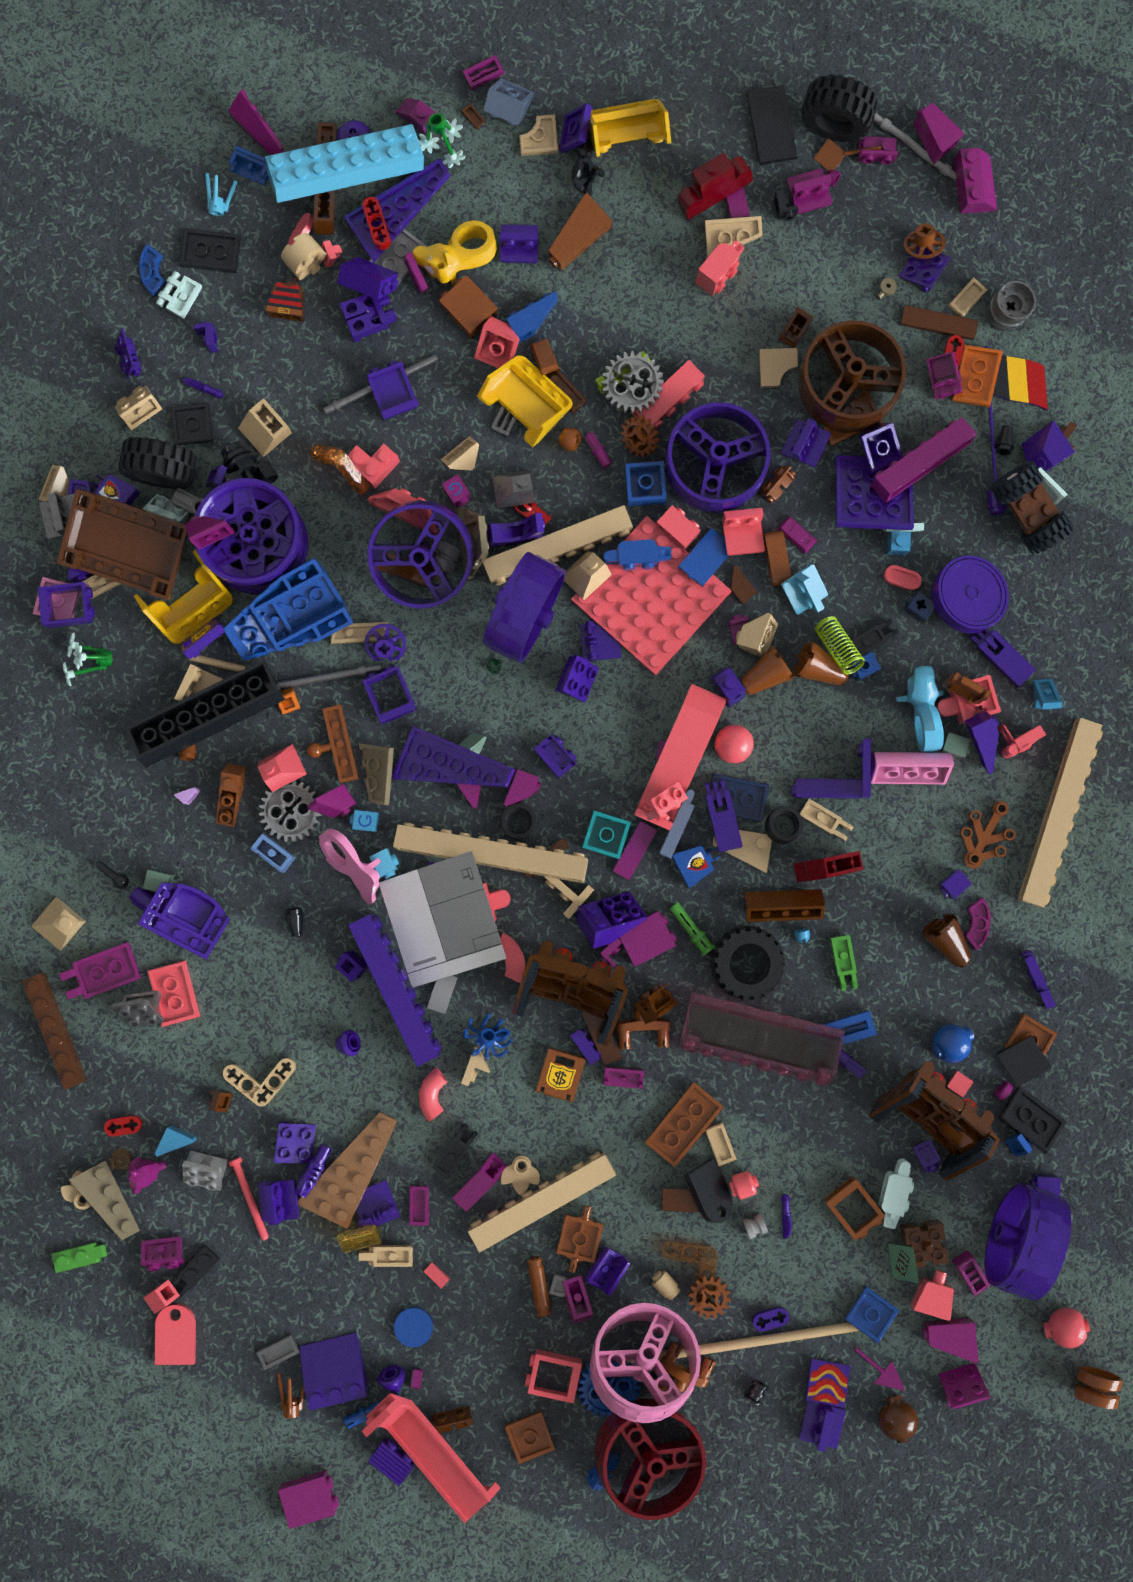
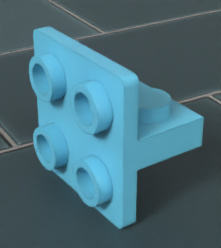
M808 565L781 584L795 614L799 615L808 608H812L817 612L824 609L821 600L828 595V592L815 565Z

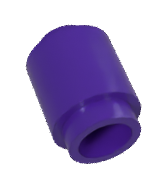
M138 886L133 890L129 899L133 905L144 912L154 895Z

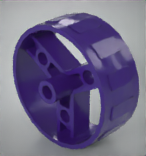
M713 402L703 404L684 415L670 435L665 455V468L669 483L676 495L695 509L715 513L733 510L751 499L761 487L769 469L770 444L761 423L747 410L730 403ZM708 418H723L741 425L751 435L727 443L715 441L695 422ZM696 436L700 441L694 442L691 440V437ZM676 438L705 463L700 495L691 491L681 481L675 471L672 461V446ZM703 444L710 447L709 454L701 448ZM745 446L749 451L743 452L740 447ZM730 450H734L735 456L728 458ZM761 456V472L756 483L746 492L736 497L719 499L725 468ZM707 483H714L716 488L710 489Z
M417 500L397 506L383 516L370 536L367 553L371 576L378 588L398 604L422 609L445 603L462 589L471 572L474 560L471 535L458 515L441 504ZM415 508L433 511L416 543L376 544L383 524L393 515ZM450 521L459 529L467 548L466 571L455 587H453L433 554ZM437 524L440 532L432 533L430 525ZM425 535L434 539L432 547L428 542L422 541ZM412 549L409 559L401 558V550ZM387 551H395L397 558L390 559L387 556ZM429 560L435 569L430 573L424 568ZM413 565L421 574L434 597L423 599L402 594L385 580L378 566ZM438 575L441 578V582L435 584L432 582L431 577Z
M527 552L515 567L505 587L502 586L495 598L494 604L496 606L488 622L483 645L511 660L522 663L535 644L542 629H547L554 617L555 612L552 611V608L563 585L566 570L537 554Z
M1024 1183L1015 1184L1010 1188L999 1204L987 1238L984 1268L986 1279L990 1285L1030 1300H1039L1046 1295L1061 1271L1069 1246L1071 1211L1065 1198Z

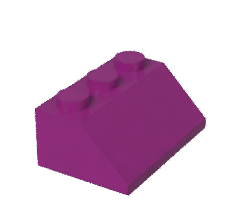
M980 148L960 149L953 159L960 214L996 211L997 205L990 155Z

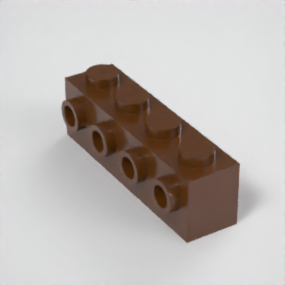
M822 889L745 892L744 909L746 922L824 919L825 902Z

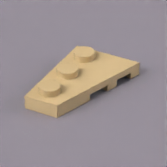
M761 216L705 220L704 222L707 258L721 243H727L730 246L736 240L740 244L745 245L763 236Z
M739 830L743 847L724 852L767 873L772 840L767 834ZM713 837L712 845L717 848L715 837Z

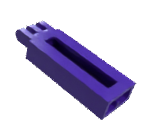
M986 629L983 633H975L978 638L973 634L968 637L977 646L976 649L1016 688L1020 687L1036 671L996 630L990 631ZM990 645L993 650L998 647L1001 651L995 655L987 646Z
M724 779L719 780L721 786L719 788L716 781H712L713 789H710L708 782L704 783L707 793L705 800L718 853L743 847L730 791H726ZM714 800H717L718 807H723L724 805L725 811L716 812Z

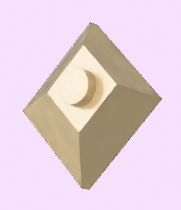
M587 551L566 570L564 582L585 600L612 574L607 565L594 552Z
M766 613L743 625L742 630H739L737 633L736 644L741 649L761 658L770 648L778 623L772 614Z
M55 897L31 927L61 951L86 921L58 897Z

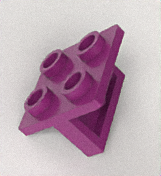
M823 169L787 178L786 182L793 205L798 206L797 214L832 205V198L829 192L832 180L830 174L824 175Z
M975 1363L939 1373L946 1403L952 1409L990 1398V1394Z

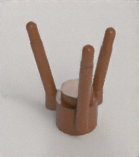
M277 1373L283 1417L296 1418L299 1416V1410L303 1409L304 1384L299 1401L297 1402V1398H292L291 1378H288L287 1399L285 1400L281 1374Z

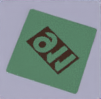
M888 1243L893 1279L918 1283L914 1248Z

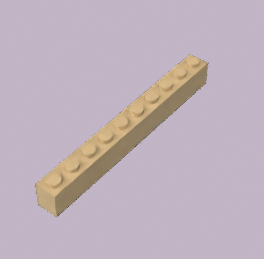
M1078 718L1074 721L1017 899L1021 902L1044 908L1050 901L1051 895L1049 892L1056 882L1055 873L1062 863V851L1066 849L1068 844L1066 838L1074 825V821H1072L1073 816L1079 810L1080 804L1078 801L1085 791L1084 782L1091 772V767L1089 766L1097 753V749H1095L1097 741H1100L1103 734L1101 724L1083 718Z
M411 823L397 825L393 847L399 851L444 859L472 851L478 865L584 883L588 859L581 853L573 852V855L565 854L566 851L554 849V852L546 851V847L535 846L534 849L527 847V844L516 842V845L508 844L509 841L497 839V842L489 841L490 838L485 836L472 838L471 834L460 832L459 835L452 834V831L441 829V832L433 831L434 828L422 826V829L415 828V825Z

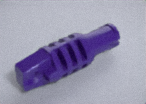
M323 1144L320 1145L313 1159L309 1160V1164L305 1167L306 1170L303 1171V1175L299 1179L295 1190L296 1194L306 1198L315 1187L316 1181L319 1180L318 1177L321 1176V1172L325 1169L324 1163L332 1151L331 1148Z

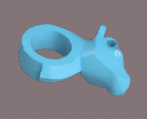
M920 666L915 668L914 675L908 679L907 695L896 697V702H909L914 706V730L918 748L921 752H933L941 750L943 746L942 721L934 702L937 697L944 695V693L937 689L933 668L931 666Z

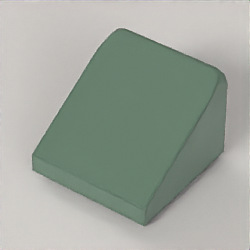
M472 732L459 746L480 754L487 737Z

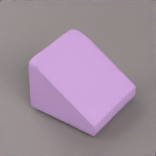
M194 787L176 793L174 796L183 804L190 805L201 791L199 788Z

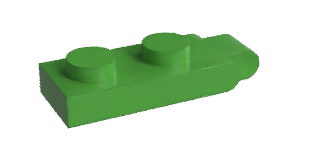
M97 1242L52 1253L56 1273L98 1263L101 1261L100 1258L107 1256L105 1244L97 1245Z

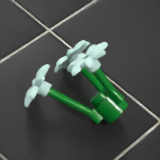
M434 113L429 117L428 122L425 123L427 128L426 136L419 134L421 140L418 141L421 149L424 151L427 148L430 154L432 153V148L439 149V145L436 144L439 138H432L431 130L435 134H441L442 140H444L449 152L444 155L446 160L443 161V164H448L449 168L454 163L459 166L460 160L465 159V155H462L463 150L457 153L454 149L452 150L450 143L453 142L454 136L457 138L461 137L458 131L463 126L456 125V118L450 124L444 118L443 113Z
M72 633L67 656L70 657L72 649H75L73 652L75 656L73 663L76 664L78 670L68 671L66 663H63V671L68 686H72L70 678H74L75 675L96 670H107V666H112V651L80 645L79 642H74L75 633ZM83 649L98 653H95V655H86V653L81 652ZM86 659H95L96 664H99V666L79 670L80 666H82V661Z

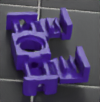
M1026 950L1019 953V956H1023L1027 964V974L1029 979H1032L1031 983L1034 990L1039 992L1044 1003L1042 1008L1050 1009L1056 1006L1038 963L1032 954L1033 952Z

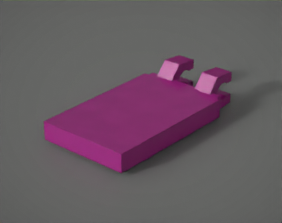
M129 942L73 962L71 970L59 974L61 981L75 977L78 983V988L65 992L68 999L80 995L88 999L142 978Z

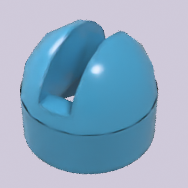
M809 929L795 930L794 936L796 941L802 943L804 939L806 943L810 938Z

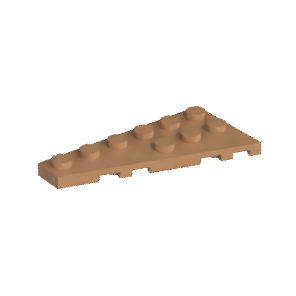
M380 1112L319 1177L315 1187L306 1198L301 1197L298 1200V1205L348 1229L398 1120Z

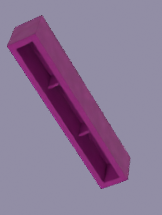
M962 417L957 421L952 420L944 430L936 431L928 441L923 440L915 450H909L903 455L902 459L893 461L885 471L880 470L873 477L874 481L871 487L887 503L970 445L977 433Z

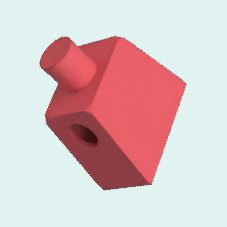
M936 1269L933 1280L923 1277L910 1305L914 1311L948 1321L951 1320L954 1290L949 1284L945 1283L946 1272Z

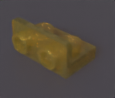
M374 1224L354 1230H347L337 1234V1241L343 1253L382 1244L380 1227Z

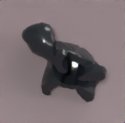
M586 139V143L575 148L579 158L573 166L571 177L577 190L582 191L584 194L588 193L591 196L592 183L595 180V176L599 175L603 178L605 172L603 169L592 164L591 140Z

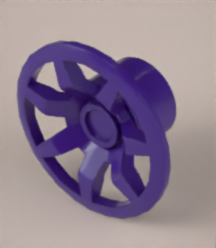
M378 624L368 631L365 637V650L374 661H385L378 659V657L388 658L389 660L387 661L397 660L405 652L406 639L402 631L396 626ZM385 627L384 636L375 631L378 628ZM389 628L395 630L398 635L390 638ZM373 633L377 641L368 643L369 636ZM400 637L403 642L402 648L394 644ZM369 647H375V656L371 653ZM394 650L401 651L397 657L392 659Z

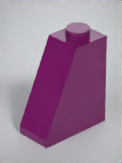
M933 102L927 107L923 106L917 112L916 116L918 118L913 124L933 164L937 163L951 151L965 134Z
M492 1153L458 1189L452 1199L467 1212L495 1184L507 1165Z
M971 1318L951 1319L950 1321H924L925 1327L922 1328V1337L929 1346L968 1361L979 1363L975 1322Z

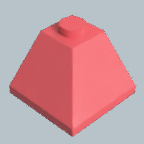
M490 317L483 325L474 358L495 368H500L514 358L519 337L509 324Z
M293 744L258 762V769L263 781L272 792L306 775V771Z

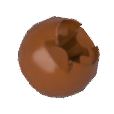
M573 427L565 428L562 435L560 434L559 445L565 451H575L578 445L581 444V433Z

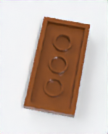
M693 1081L648 1136L645 1143L672 1166L676 1167L724 1106Z

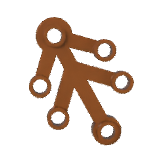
M998 801L992 805L993 815L984 831L980 821L982 818L981 813L977 810L969 813V819L972 821L978 843L974 848L971 840L973 834L971 828L964 827L960 830V836L963 838L967 850L964 855V863L967 867L975 869L982 865L983 860L993 857H1004L1007 851L1004 846H996L994 850L982 852L985 845L1003 840H1013L1016 836L1015 831L1012 829H1006L1002 833L991 836L1001 816L1008 813L1009 808L1005 802ZM1000 805L1004 807L1003 812H1000L998 810V807ZM973 813L978 814V818L976 820L972 818ZM965 829L969 831V835L967 837L963 834V831ZM1008 831L1012 833L1011 838H1007L1006 833ZM998 848L1003 850L1001 855L997 853ZM973 855L977 857L975 863L971 861Z

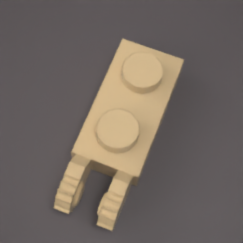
M807 799L800 811L802 818L843 841H846L848 837L835 830L838 824L846 830L852 831L854 828L842 820L840 816L811 799Z

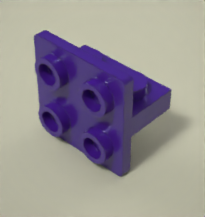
M501 225L500 262L537 263L538 226Z
M808 418L807 422L796 420L781 453L796 461L816 467L830 439L831 433L818 428L816 421Z
M574 655V657L569 656L555 691L574 697L581 702H586L599 668L578 655Z
M294 1179L258 1183L263 1222L268 1221V1225H276L283 1220L299 1218L298 1199L295 1193L296 1181Z
M807 1402L799 1435L800 1440L814 1443L817 1450L822 1452L826 1451V1447L837 1449L846 1414L845 1409Z

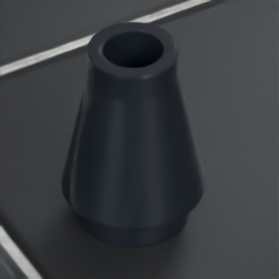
M1002 426L995 444L996 453L1009 455L1014 450L1012 426Z
M300 907L286 909L285 918L292 937L303 935L304 912H302Z

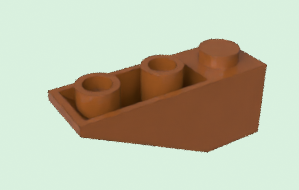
M227 763L222 770L216 824L235 827L245 783L246 767Z

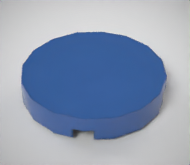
M416 1306L408 1307L401 1311L394 1324V1332L398 1341L404 1346L411 1348L420 1347L425 1344L433 1331L431 1316L423 1308Z

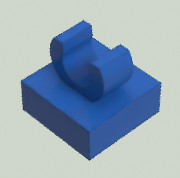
M1021 1133L1009 1136L1005 1140V1143L1015 1157L1029 1154L1032 1151L1031 1143L1026 1141Z

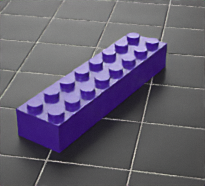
M370 914L349 924L348 926L416 1066L418 1067L438 1057L442 1048L438 1038L434 1039L432 1035L433 1027L430 1021H425L423 1017L425 1013L421 1003L417 1004L414 998L417 996L413 986H408L406 979H408L404 968L400 969L397 963L400 961L396 951H391L389 947L391 941L387 933L383 934L380 928L383 926L380 918Z

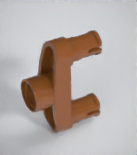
M634 1009V1018L616 1023L620 1050H624V1042L626 1050L631 1049L630 1032L641 1030H656L657 1047L663 1048V1040L665 1048L670 1046L669 1020L658 1018L645 1024L638 1010Z
M672 1341L666 1355L662 1356L660 1363L672 1375L671 1379L679 1391L685 1392L689 1384L690 1370L675 1363L683 1346ZM708 1356L704 1357L705 1359L700 1367L699 1377L695 1386L706 1387L710 1380L709 1376L717 1362L712 1358L709 1359Z

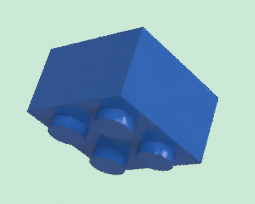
M664 461L625 464L627 507L665 504Z

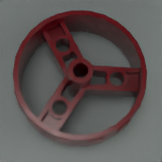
M650 1398L630 1401L640 1406H659L655 1399ZM679 1409L669 1417H673L685 1424L690 1440L652 1444L639 1422L621 1418L614 1412L608 1416L598 1433L594 1458L599 1480L611 1500L620 1509L633 1517L644 1520H660L671 1517L682 1511L692 1502L703 1483L706 1470L704 1445L694 1425ZM637 1431L635 1436L630 1437L632 1432ZM621 1432L636 1458L618 1494L610 1487L607 1478V1461L612 1444ZM679 1452H682L679 1457H676ZM660 1454H668V1458L662 1459ZM644 1467L646 1472L644 1476L641 1477L640 1474L642 1468ZM688 1467L679 1484L669 1493L660 1498L645 1501L654 1480L664 1476L666 1470ZM637 1484H640L639 1488L634 1489Z

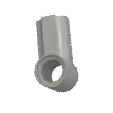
M178 488L172 497L171 503L195 516L196 508L203 499Z

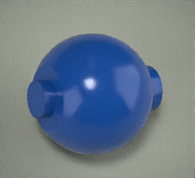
M955 1024L944 1025L933 1036L932 1052L936 1058L944 1062H961L971 1051V1041L974 1040V1034L968 1027L962 1028Z

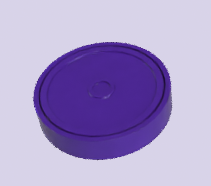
M961 556L946 564L936 574L932 584V601L936 612L948 626L963 633H979L996 624L1004 616L1008 607L1009 592L1003 575L992 563L977 556Z

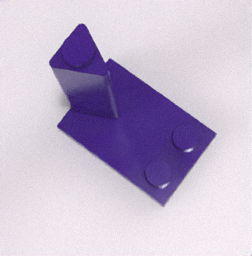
M863 739L862 744L858 745V757H861V779H796V785H792V797L870 799L871 739Z

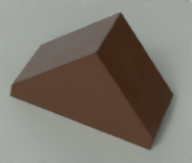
M797 307L780 335L779 340L795 348L814 317Z

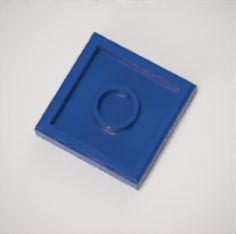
M866 1286L844 1320L878 1344L899 1310Z

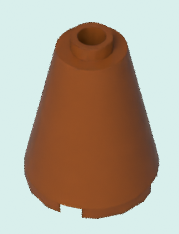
M813 641L807 642L796 658L800 659L798 666L794 664L793 674L796 677L838 686L842 683L844 684L849 674L842 672L830 654Z
M772 646L740 680L745 688V694L749 692L750 695L789 681L795 678V676L789 670L788 665L777 649Z

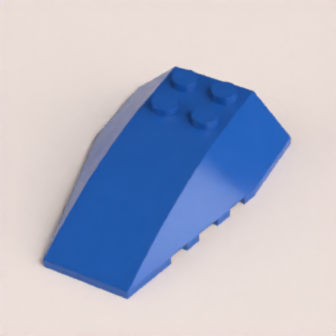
M312 558L279 576L224 627V632L244 661L267 655L273 651L279 652L285 650V648L304 645V643L320 641L351 625L353 620L343 598L326 570L315 558Z

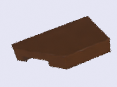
M737 565L733 567L731 591L743 605L758 592Z

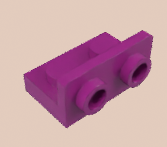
M864 137L858 141V149L881 146V150H860L857 153V161H862L864 164L881 162V164L889 165L894 163L898 156L896 138Z
M180 1236L141 1241V1265L147 1271H158L161 1267L175 1269L179 1265L185 1264V1260L182 1258V1238Z

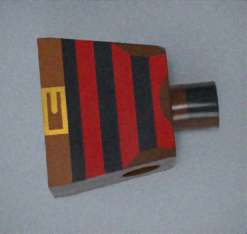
M287 274L285 283L276 282L274 284L266 307L269 317L304 322V291L302 286L296 285L297 277L295 275Z

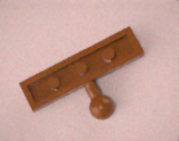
M342 705L324 708L322 710L330 743L322 745L311 743L307 747V753L310 757L317 758L322 752L332 750L339 783L358 780L359 776Z

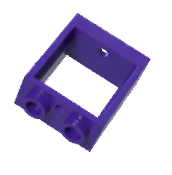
M77 582L38 587L42 626L53 628L93 623V617H95L94 607L91 606L93 591L87 583ZM82 591L84 617L54 620L52 594Z
M394 665L384 668L382 673H371L363 680L379 722L382 725L417 710L398 666L394 667ZM397 675L408 703L382 713L371 685Z

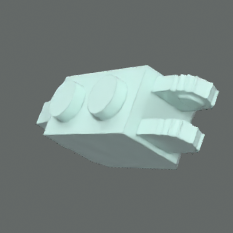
M904 1158L897 1160L894 1171L885 1173L878 1202L885 1215L882 1225L891 1229L896 1228L900 1216L904 1217V1213L908 1211V1196L914 1188L913 1178L909 1176L911 1165Z

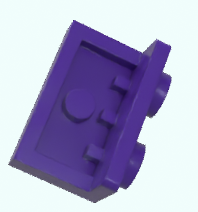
M605 1246L584 1279L610 1296L626 1273L630 1262L621 1253Z

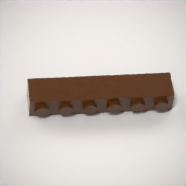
M40 973L22 980L63 1089L66 1090L87 1081L46 973Z

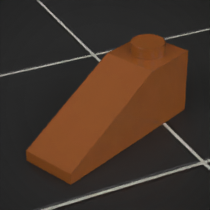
M387 553L390 559L397 558V555ZM385 565L379 567V570L429 589L421 574L413 565ZM424 566L425 570L428 573L435 570L431 566ZM438 575L431 577L433 583H435Z

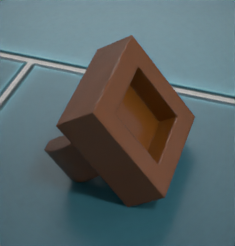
M219 1090L210 1091L213 1097L211 1101H207V1104L210 1105L209 1109L214 1112H227L233 1093Z

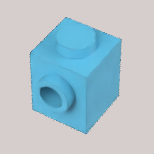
M388 848L369 857L371 862L377 858L381 860L375 867L380 878L385 877V879L396 875L395 871L398 870L397 865L399 861L395 854L391 855Z

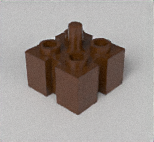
M938 1219L923 1221V1226L921 1227L915 1222L900 1224L902 1241L908 1247L914 1248L916 1268L925 1267V1261H930L933 1265L949 1263L947 1247L941 1243V1240H945L944 1226Z

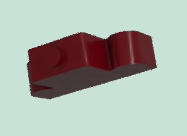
M722 153L692 171L693 186H688L680 191L677 197L678 205L687 220H690L753 182L752 171L741 156L729 161L725 153Z
M860 851L793 864L797 883L864 870Z

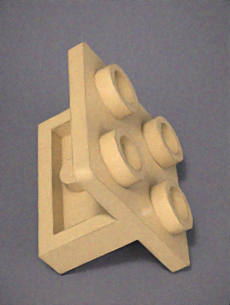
M146 385L134 389L132 395L121 398L115 406L119 416L131 430L162 410V407Z

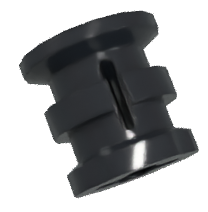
M753 1379V1385L749 1386V1393L744 1394V1397L751 1403L761 1406L760 1400L764 1399V1392L769 1387L763 1382Z

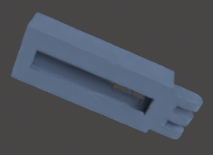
M693 790L686 792L688 799L681 803L673 825L668 831L658 853L668 859L672 858L695 807L690 804L695 794Z

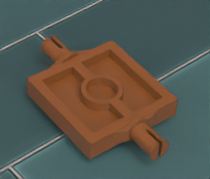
M584 1205L582 1216L565 1215L556 1254L564 1255L571 1259L568 1271L576 1273L578 1261L595 1262L604 1223L596 1222L589 1218L592 1207Z

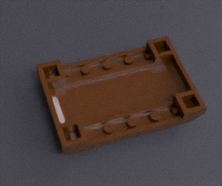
M76 489L57 564L72 569H79L148 592L150 595L168 601L172 594L188 537L185 523L91 491Z

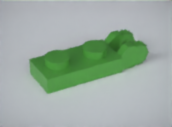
M850 935L830 938L841 991L846 990L844 975L849 974L851 986L853 989L858 988L857 970Z

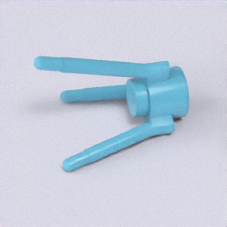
M206 173L207 210H209L211 215L223 216L224 212H228L229 203L235 191L237 181L233 182L224 203L223 199L218 197V175L214 176L213 197H211L209 173Z

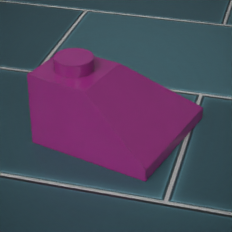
M206 516L193 517L189 520V523L185 524L190 542L199 550L235 533L226 521Z

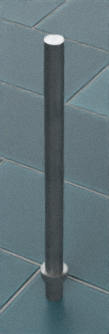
M434 354L405 368V372L408 376L437 362L438 358ZM367 386L343 399L334 400L332 404L323 409L326 415L336 410L338 412L341 410L340 408L373 392L371 387Z

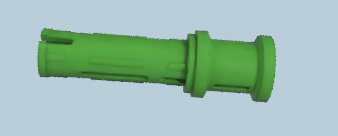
M679 902L669 909L689 934L691 943L697 946L702 957L714 949L715 944H711L705 936V931L699 930Z

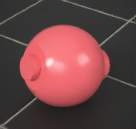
M1069 1307L1055 1310L1051 1314L1049 1321L1043 1322L1046 1339L1052 1338L1057 1345L1064 1348L1080 1346L1086 1340L1087 1332H1090L1088 1319L1084 1320L1083 1315L1079 1311Z

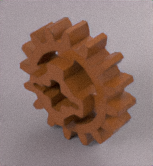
M635 415L627 419L626 423L622 425L624 430L620 432L621 435H624L621 441L626 442L624 448L629 447V453L635 452L636 457L640 455L645 457L652 454L658 448L656 443L660 441L656 437L659 431L654 430L656 424L651 425V419L645 420L644 415L641 417Z
M710 1274L709 1279H706L705 1275H702L701 1281L696 1278V1286L690 1285L693 1292H688V1296L692 1298L688 1301L690 1305H693V1312L699 1310L698 1316L701 1317L705 1314L706 1319H709L710 1315L717 1319V1313L724 1315L722 1309H728L729 1307L726 1302H731V1298L726 1296L730 1294V1290L725 1289L727 1286L726 1282L720 1283L721 1278L719 1276L714 1280L712 1274ZM700 1290L701 1295H700V1297H699L698 1300H697V1299H696L697 1293H698V1291ZM705 1291L707 1294L713 1296L714 1302L709 1298H706ZM722 1293V1300L719 1304L718 1298L719 1296H721Z

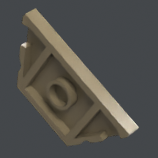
M457 507L458 517L464 522L473 543L474 560L471 572L467 578L469 580L474 577L488 555L487 524L485 523L484 515L465 507ZM460 533L463 572L465 573L467 548L464 538Z

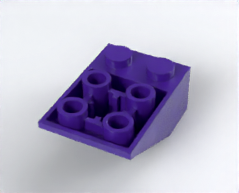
M626 892L578 906L576 923L594 949L611 944L645 921L647 916L632 894Z

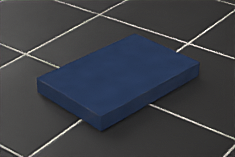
M718 774L712 775L710 789H713L712 781H716L719 788L721 787L719 780L724 779L726 791H730L737 818L763 822L770 784ZM714 800L716 812L725 811L724 805L723 807H718L717 800Z

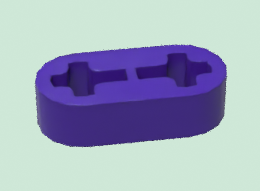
M777 1306L755 1313L752 1323L756 1330L761 1332L786 1325L789 1321V1314L784 1307ZM781 1311L782 1314H785V1316L782 1317L783 1320L779 1321L778 1318L772 1319L773 1317L778 1316L777 1312ZM759 1317H762L763 1320L770 1319L764 1322V1326H760L759 1323L756 1324L759 1321Z

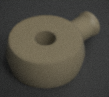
M885 278L880 282V292L876 295L879 300L883 296H891L895 293L897 289L895 280Z

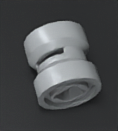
M761 1213L755 1215V1220H743L750 1239L755 1238L759 1233L765 1234L768 1232Z

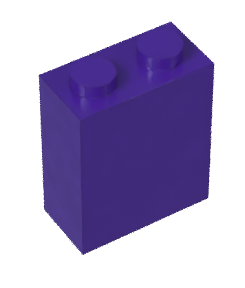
M356 257L340 265L337 283L375 299H380L396 290L398 286V272Z

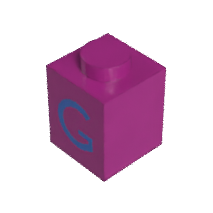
M458 474L442 484L445 493L454 507L458 505L462 507L469 502V498H471L470 492Z

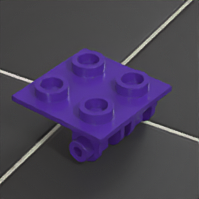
M918 247L913 253L919 254L920 248ZM928 249L924 250L923 255L931 254ZM941 253L929 259H919L911 256L898 277L921 285V291L927 293L941 275L950 257Z
M121 328L120 334L117 336L115 352L117 356L120 355L121 372L125 373L126 379H129L130 374H133V376L141 375L142 369L136 356L137 352L134 342L131 338H126L124 329Z
M593 621L579 624L583 659L598 661L621 658L620 643L601 626L593 623Z
M287 1121L278 1123L274 1163L309 1164L308 1162L313 1156L316 1125L291 1124Z
M387 1180L367 1187L357 1208L358 1223L360 1227H363L364 1231L400 1217Z

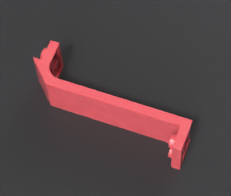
M691 684L634 815L667 830L671 829L678 809L668 811L667 816L657 821L656 818L648 820L645 813L653 809L649 800L676 782L680 783L686 794L727 700L726 698Z
M390 1393L366 1415L368 1420L365 1422L367 1426L362 1430L363 1434L368 1437L376 1428H385L464 1524L499 1491L500 1486L496 1482L490 1487L488 1485L483 1486L412 1400Z

